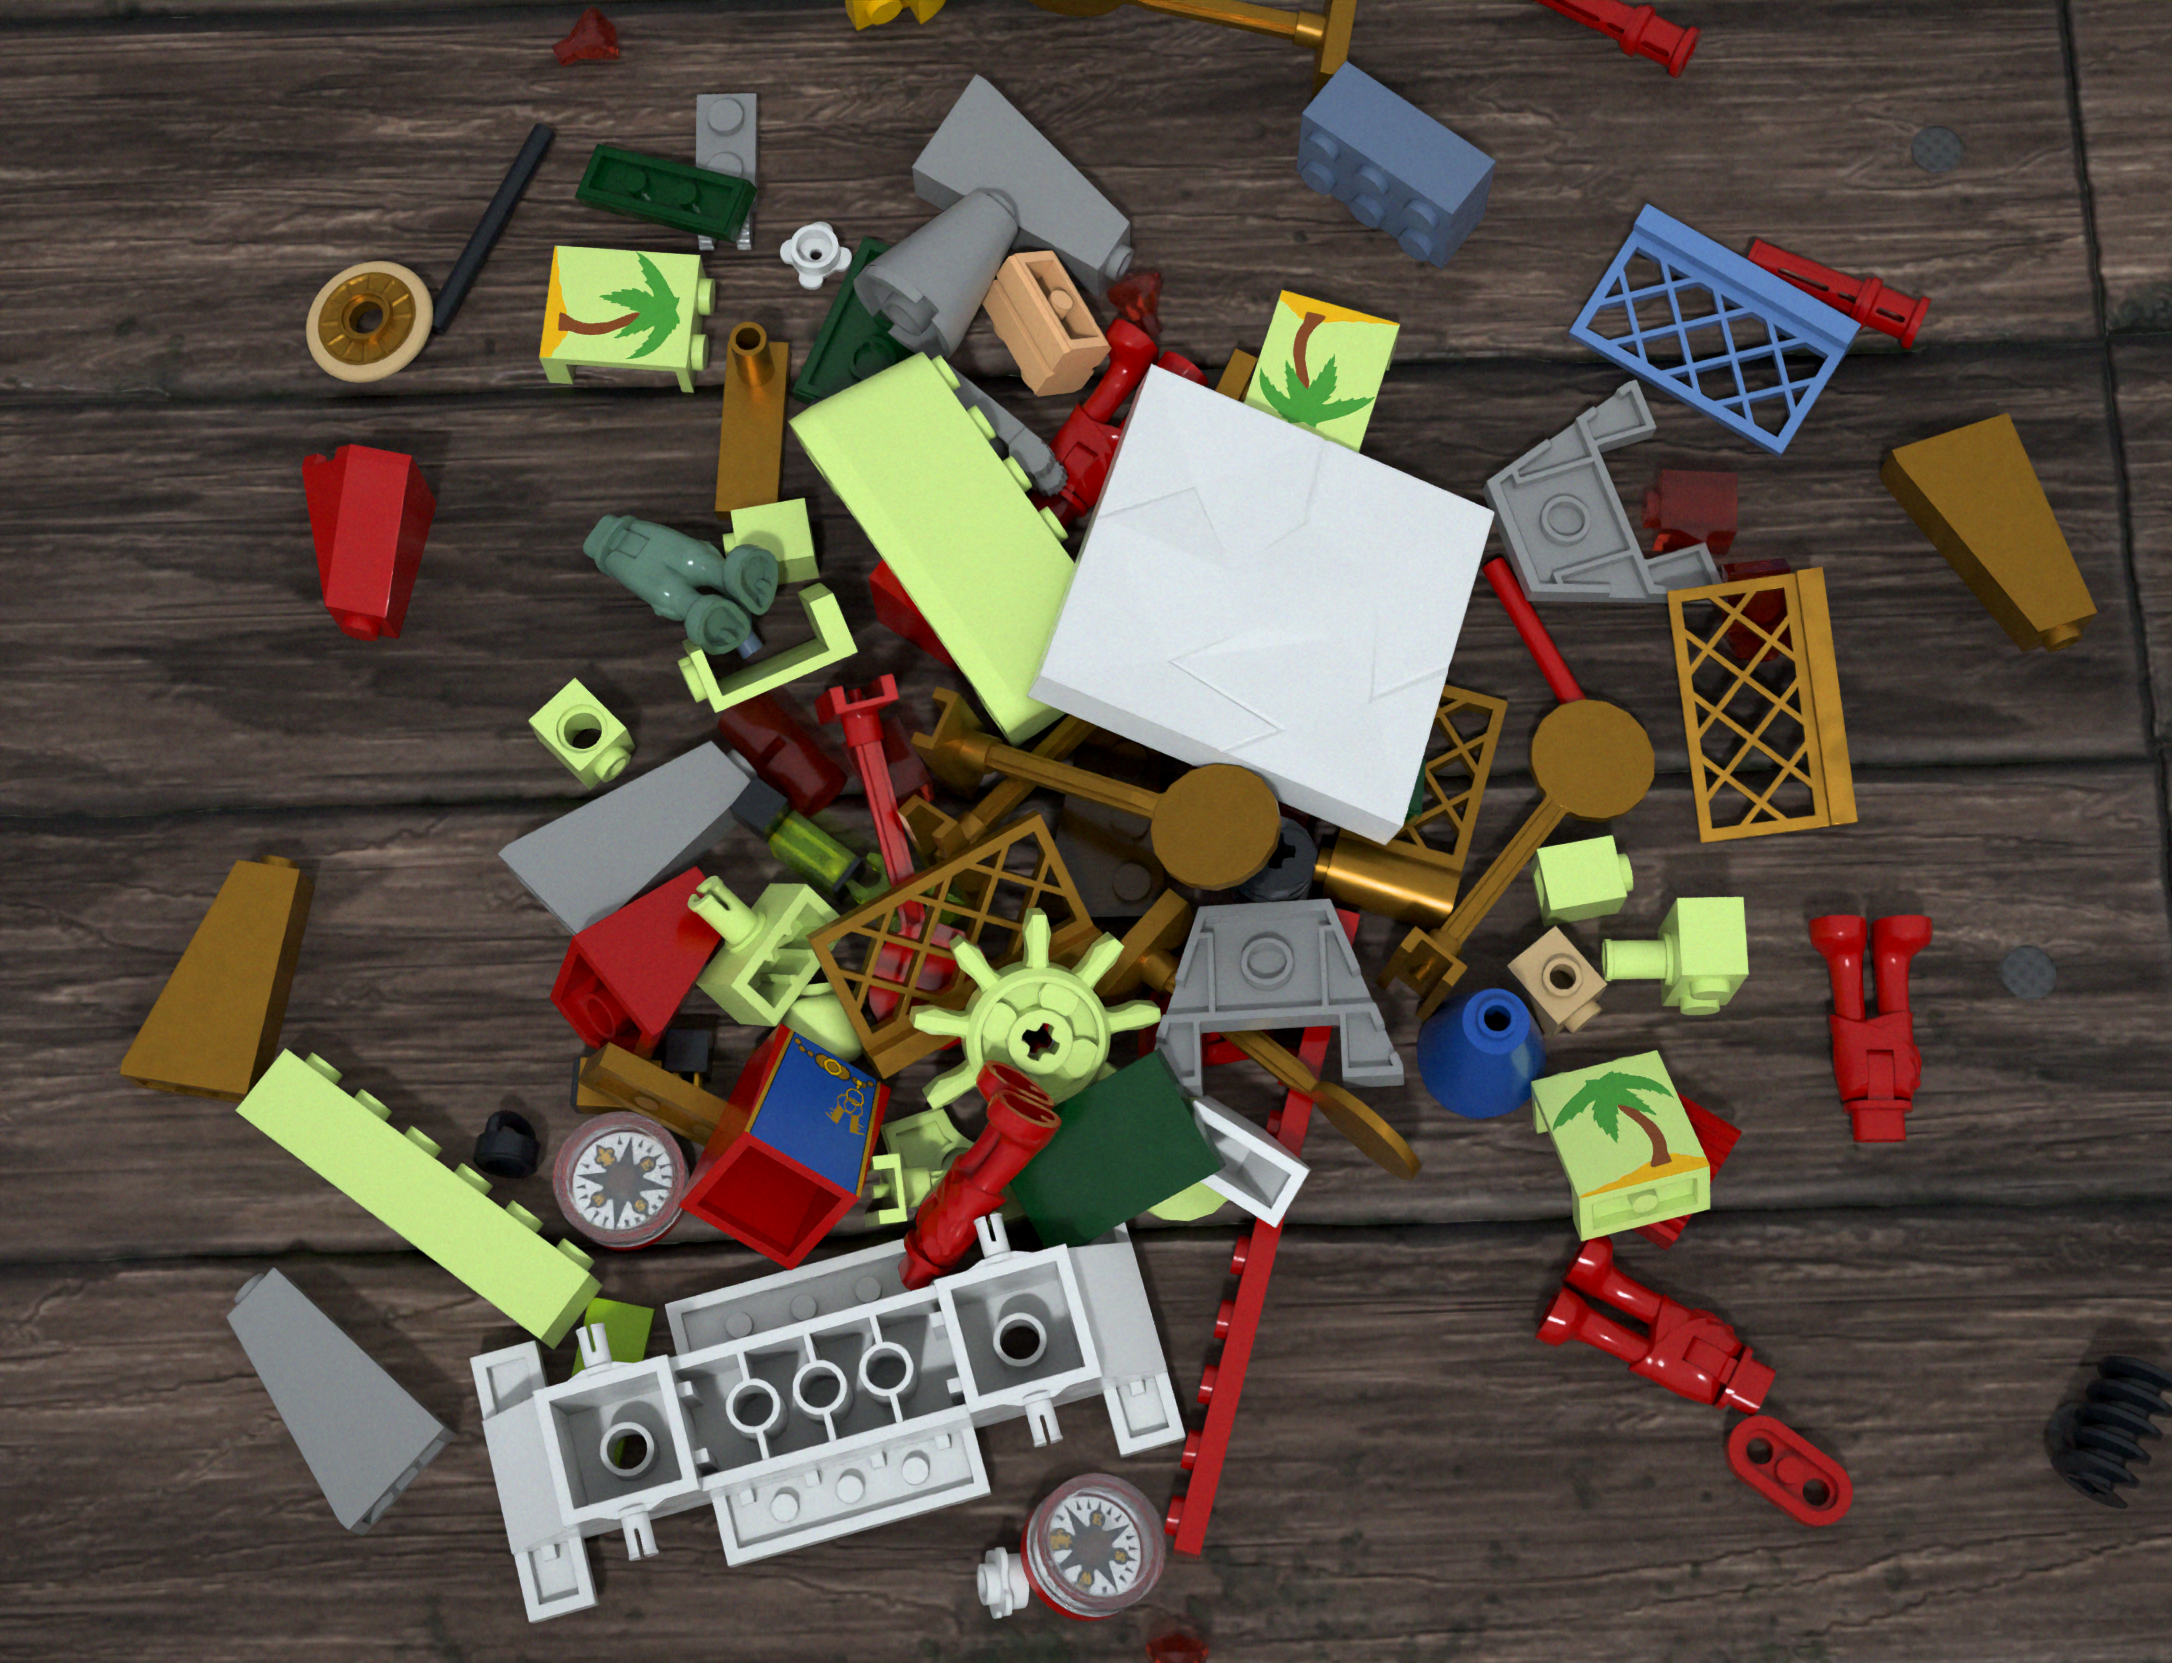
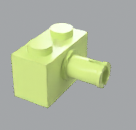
M711 876L696 888L704 897L700 899L696 894H692L687 904L693 912H696L725 939V942L696 981V984L739 1024L776 1027L821 966L805 935L835 920L840 915L807 884L770 883L750 909L723 884V881L718 876ZM841 938L827 945L830 952Z
M1744 897L1677 898L1657 931L1658 940L1612 941L1611 939H1604L1602 942L1601 965L1604 981H1612L1611 979H1660L1662 1006H1680V1012L1685 1015H1708L1719 1012L1720 1005L1728 1004L1749 975Z

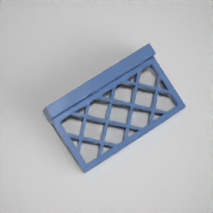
M1646 204L1634 223L1632 233L1570 329L1568 337L1776 457L1781 458L1840 361L1842 362L1854 343L1861 324L1655 207ZM1636 252L1659 265L1663 284L1632 292L1629 291L1624 270ZM1670 271L1683 279L1672 282ZM1618 282L1621 294L1608 297ZM1699 287L1711 294L1716 314L1682 322L1675 295L1676 292ZM1666 295L1674 325L1640 333L1633 303ZM1723 302L1736 309L1725 312ZM1624 305L1632 335L1607 340L1588 328L1599 311ZM1752 317L1764 324L1769 345L1740 352L1735 351L1729 322ZM1719 325L1727 355L1693 363L1686 333ZM1776 332L1790 340L1778 342ZM1677 335L1684 365L1661 371L1648 364L1643 343ZM1635 346L1637 357L1622 348ZM1804 347L1826 359L1815 377L1789 383L1782 353ZM1772 355L1780 386L1746 393L1739 363ZM1730 365L1737 396L1713 401L1701 394L1696 373ZM1687 376L1690 387L1676 380V378ZM1807 390L1796 407L1792 393ZM1783 396L1789 420L1778 437L1754 424L1749 404ZM1740 406L1743 417L1729 409Z

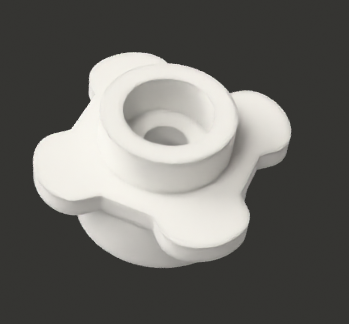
M815 222L800 228L791 240H787L782 244L780 249L782 261L793 265L799 273L800 285L809 290L820 288L825 278L836 271L844 272L848 270L852 263L850 250L839 246L832 227L825 222ZM813 252H820L822 254L818 260H814L810 256Z
M996 1547L995 1550L987 1551L985 1563L979 1564L977 1570V1587L980 1601L983 1605L990 1606L991 1615L994 1619L1010 1616L1012 1609L1026 1608L1029 1599V1582L1023 1570L1020 1553L1007 1554L1004 1547Z

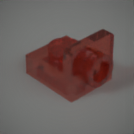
M1785 558L1722 564V583L1791 574V568ZM1783 589L1756 593L1741 614L1769 635H1772L1787 616ZM1745 595L1725 597L1722 600L1735 609ZM1722 611V624L1729 617L1724 611ZM1736 620L1723 635L1734 656L1749 661L1753 660L1766 643ZM1787 626L1777 640L1792 651L1789 627ZM1771 647L1760 662L1774 660L1780 653Z

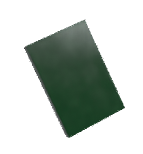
M864 236L792 390L794 400L809 405L814 399H826L916 354L888 333L895 323L882 310L874 318L861 303L854 289L853 281L862 271L863 267L893 246Z
M1159 1047L1055 1105L1051 1111L1056 1113L1062 1120L1060 1128L1050 1143L1009 1184L1045 1248L1048 1249L1062 1244H1066L1067 1248L1080 1247L1220 1171L1226 1166V1163Z

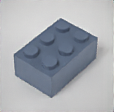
M1345 61L1302 113L1296 171L1300 173L1303 181L1312 190L1322 195L1331 194L1347 205L1353 216L1362 224L1370 228L1379 227L1397 239L1401 248L1409 256L1418 261L1428 260L1442 270L1484 218L1496 161L1348 61Z

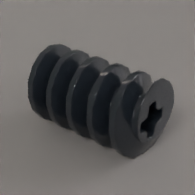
M1281 816L1282 827L1277 849L1264 868L1244 883L1230 887L1231 898L1235 904L1308 899L1318 853L1313 840L1305 828L1295 820Z
M2109 1355L2102 1357L2097 1367V1371L2102 1379L2091 1380L2087 1386L2085 1393L2090 1402L2078 1404L2075 1410L2074 1417L2078 1425L2067 1427L2063 1434L2062 1440L2068 1449L2056 1450L2050 1463L2056 1473L2078 1492L2104 1505L2126 1509L2128 1504L2113 1490L2116 1485L2137 1489L2140 1480L2125 1468L2127 1462L2149 1465L2152 1457L2137 1444V1441L2141 1438L2160 1442L2163 1433L2148 1419L2150 1415L2172 1418V1406L2160 1397L2162 1391L2172 1394V1374L2156 1365L2137 1358Z

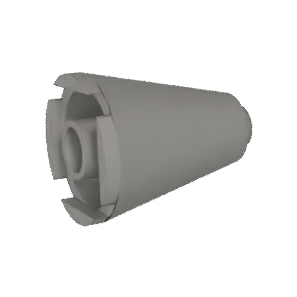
M979 191L971 192L864 266L853 281L858 298L873 318L882 310L895 323L888 333L903 346L916 354L921 351L924 352L930 361L938 355H941L942 358L946 356L948 360L957 351L1018 233V227L1014 221L1016 217L1015 210L1006 199L995 192H988L987 194Z

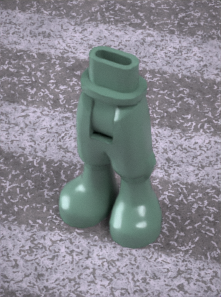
M612 514L605 515L586 538L583 545L585 555L595 560L597 568L603 574L615 578L633 594L650 604L656 615L674 621L685 620L684 628L689 640L694 646L700 645L703 651L711 655L727 653L739 647L749 637L751 631L750 621L736 604L754 614L762 615L769 610L778 585L779 565L770 551L761 546L753 544L736 546L724 559L721 553L709 541L696 540L667 526L640 520L631 515H625L621 518ZM710 586L728 596L735 603L715 594L704 596L696 588Z

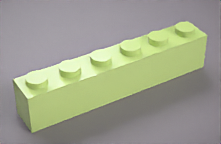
M285 1048L235 1111L554 1350L603 1286L588 1272L595 1261L564 1238L556 1248L536 1234L543 1226V1223L512 1200L505 1210L486 1197L493 1186L465 1164L461 1163L452 1172L435 1159L442 1151V1148L412 1125L404 1135L385 1122L392 1114V1111L365 1090L360 1089L354 1098L336 1086L343 1075L319 1056L311 1052L307 1059L303 1061Z

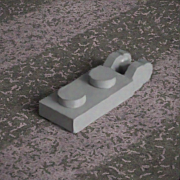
M697 94L696 167L750 180L757 188V193L736 240L738 250H751L753 245V212H758L759 106L757 94ZM698 235L700 251L715 249L717 239Z
M948 364L961 385L953 393L966 411L976 405L985 416L996 434V437L989 441V444L999 458L1003 461L1008 455L1012 456L1031 482V489L1035 490L1038 495L1042 494L1043 497L1049 496L1051 498L1052 495H1058V492L1063 491V487L1067 485L1066 480L1069 479L1066 475L1067 471L1059 461L1057 462L1054 457L1055 454L1049 446Z

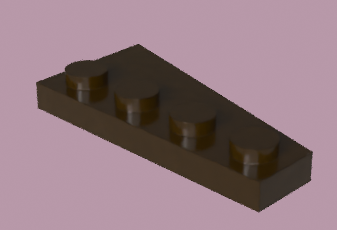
M1097 726L1077 746L1073 767L1161 794L1160 751L1100 726ZM1066 795L1054 844L1092 923L1138 922L1164 894V870L1162 862L1154 853L1150 831L1152 822ZM1048 868L1046 881L1056 884ZM1043 890L1039 908L1046 914L1049 925H1056L1071 917L1061 895Z

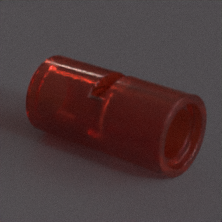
M769 691L727 708L718 722L717 729L773 789L789 800L791 809L801 820L809 819L825 809L841 793L848 781V776Z

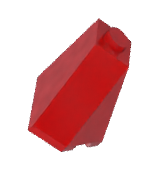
M348 444L338 447L334 459L326 461L327 457L319 453L306 456L302 464V474L325 607L341 628L340 630L350 637L363 641H376L378 635L399 639L437 505L433 494L412 455Z
M697 866L573 936L549 998L588 1047L600 1050L608 1042H611L646 1061L650 1060L695 988L696 981L718 951L724 938L700 915L693 912L687 904L692 894H696L700 899L704 897L696 888L707 878Z

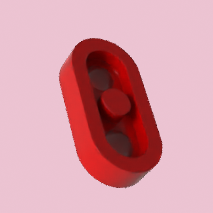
M1764 1415L1752 1416L1734 1426L1727 1435L1724 1444V1457L1733 1475L1799 1524L1813 1528L1824 1527L1841 1519L1850 1508L1853 1489L1846 1471L1838 1463L1779 1420ZM1751 1440H1758L1767 1447L1769 1456L1765 1464H1756L1749 1459L1746 1449ZM1807 1481H1814L1823 1488L1824 1500L1820 1506L1811 1505L1805 1500L1803 1486Z

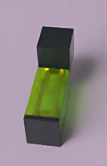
M754 776L730 806L734 820L764 842L769 843L774 857L839 904H842L866 873L861 858L795 811L792 812L789 800L757 776Z

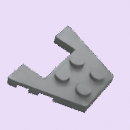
M1637 380L1625 383L1616 390L1612 397L1596 408L1594 406L1578 416L1571 426L1551 440H1544L1486 481L1482 492L1489 509L1495 512L1493 516L1494 522L1526 601L1668 603L1667 591L1722 583L1705 542L1651 559L1643 557L1600 454L1652 438L1657 427ZM1704 600V601L1690 602L1689 604H1713V603H1711L1709 600Z
M1330 899L1199 906L1175 977L1176 986L1167 1013L1162 1015L1156 1033L1157 1042L1154 1050L1159 1047L1161 1048L1188 1097L1203 1096V1033L1333 1025L1340 1026L1344 1089L1404 1085L1402 1061L1398 1052H1395L1385 1030L1384 1020L1376 1002L1374 1003L1361 975V968Z

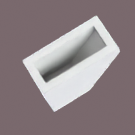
M1209 1095L1194 1100L1192 1105L1226 1163L1223 1169L1200 1182L1273 1227H1278L1311 1168L1266 1130Z

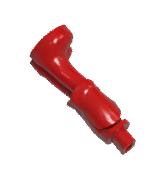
M1119 318L1113 320L1104 335L1111 346V350L1108 352L1110 364L1104 377L1083 406L1079 403L1076 404L1068 420L1048 445L1055 454L1054 457L1057 462L1059 461L1067 471L1066 475L1069 478L1066 480L1067 485L1063 487V491L1058 492V495H1052L1051 498L1049 496L1043 497L1042 494L1038 495L1035 490L1028 498L1038 512L1048 506L1064 530H1066L1076 515L1085 518L1089 512L1088 509L1096 505L1128 415L1118 428L1107 425V423L1132 390L1143 380L1151 364L1204 387L1209 385L1206 376L1189 360L1171 351H1166L1160 358L1155 343L1143 331Z
M1830 915L1812 919L1808 922L1810 942L1815 950L1826 960L1831 979L1835 1014H1830L1828 1021L1830 1025L1829 1031L1832 1034L1834 1075L1841 1101L1846 1102L1842 1105V1113L1852 1115L1853 1142L1906 1141L1905 1114L1913 1111V1103L1911 1101L1915 1090L1921 1085L1920 1075L1922 1068L1920 1052L1913 1039L1914 1015L1910 1012L1909 969L1912 957L1931 943L1933 936L1932 919L1922 915H1895L1880 918L1869 925V944L1874 964L1878 1016L1866 1019L1863 985V956L1867 942V920L1865 917L1857 915Z
M987 1060L976 1078V1086L980 1094L988 1102L986 1116L989 1121L986 1128L965 1154H960L955 1158L944 1178L924 1199L915 1215L918 1229H910L903 1239L906 1254L898 1265L901 1282L910 1291L929 1286L936 1275L945 1276L958 1264L978 1236L976 1225L973 1221L985 1216L986 1222H988L989 1215L1007 1200V1197L1001 1192L1002 1189L1050 1143L1061 1126L1062 1120L1056 1113L1051 1111L1055 1105L1051 1096L1027 1075L1003 1062Z
M1607 1235L1581 1242L1568 1264L1561 1282L1648 1324L1647 1336L1645 1337L1601 1314L1590 1307L1577 1293L1561 1285L1551 1297L1537 1326L1534 1338L1555 1347L1570 1340L1591 1345L1629 1363L1628 1371L1636 1373L1639 1377H1646L1681 1397L1698 1403L1712 1405L1720 1411L1728 1404L1750 1417L1757 1413L1773 1382L1776 1370L1752 1358L1754 1349L1746 1344L1743 1345L1735 1335L1731 1325L1726 1324L1712 1312L1699 1308L1690 1309L1676 1302L1667 1294L1663 1293L1660 1295L1628 1277L1614 1265L1613 1243Z

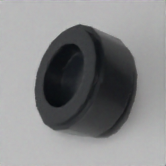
M501 1110L493 1113L488 1118L485 1132L477 1137L473 1161L479 1169L495 1176L516 1179L526 1178L537 1172L542 1147L536 1141L535 1131L529 1121L516 1112ZM502 1127H509L513 1129L516 1133L502 1131Z

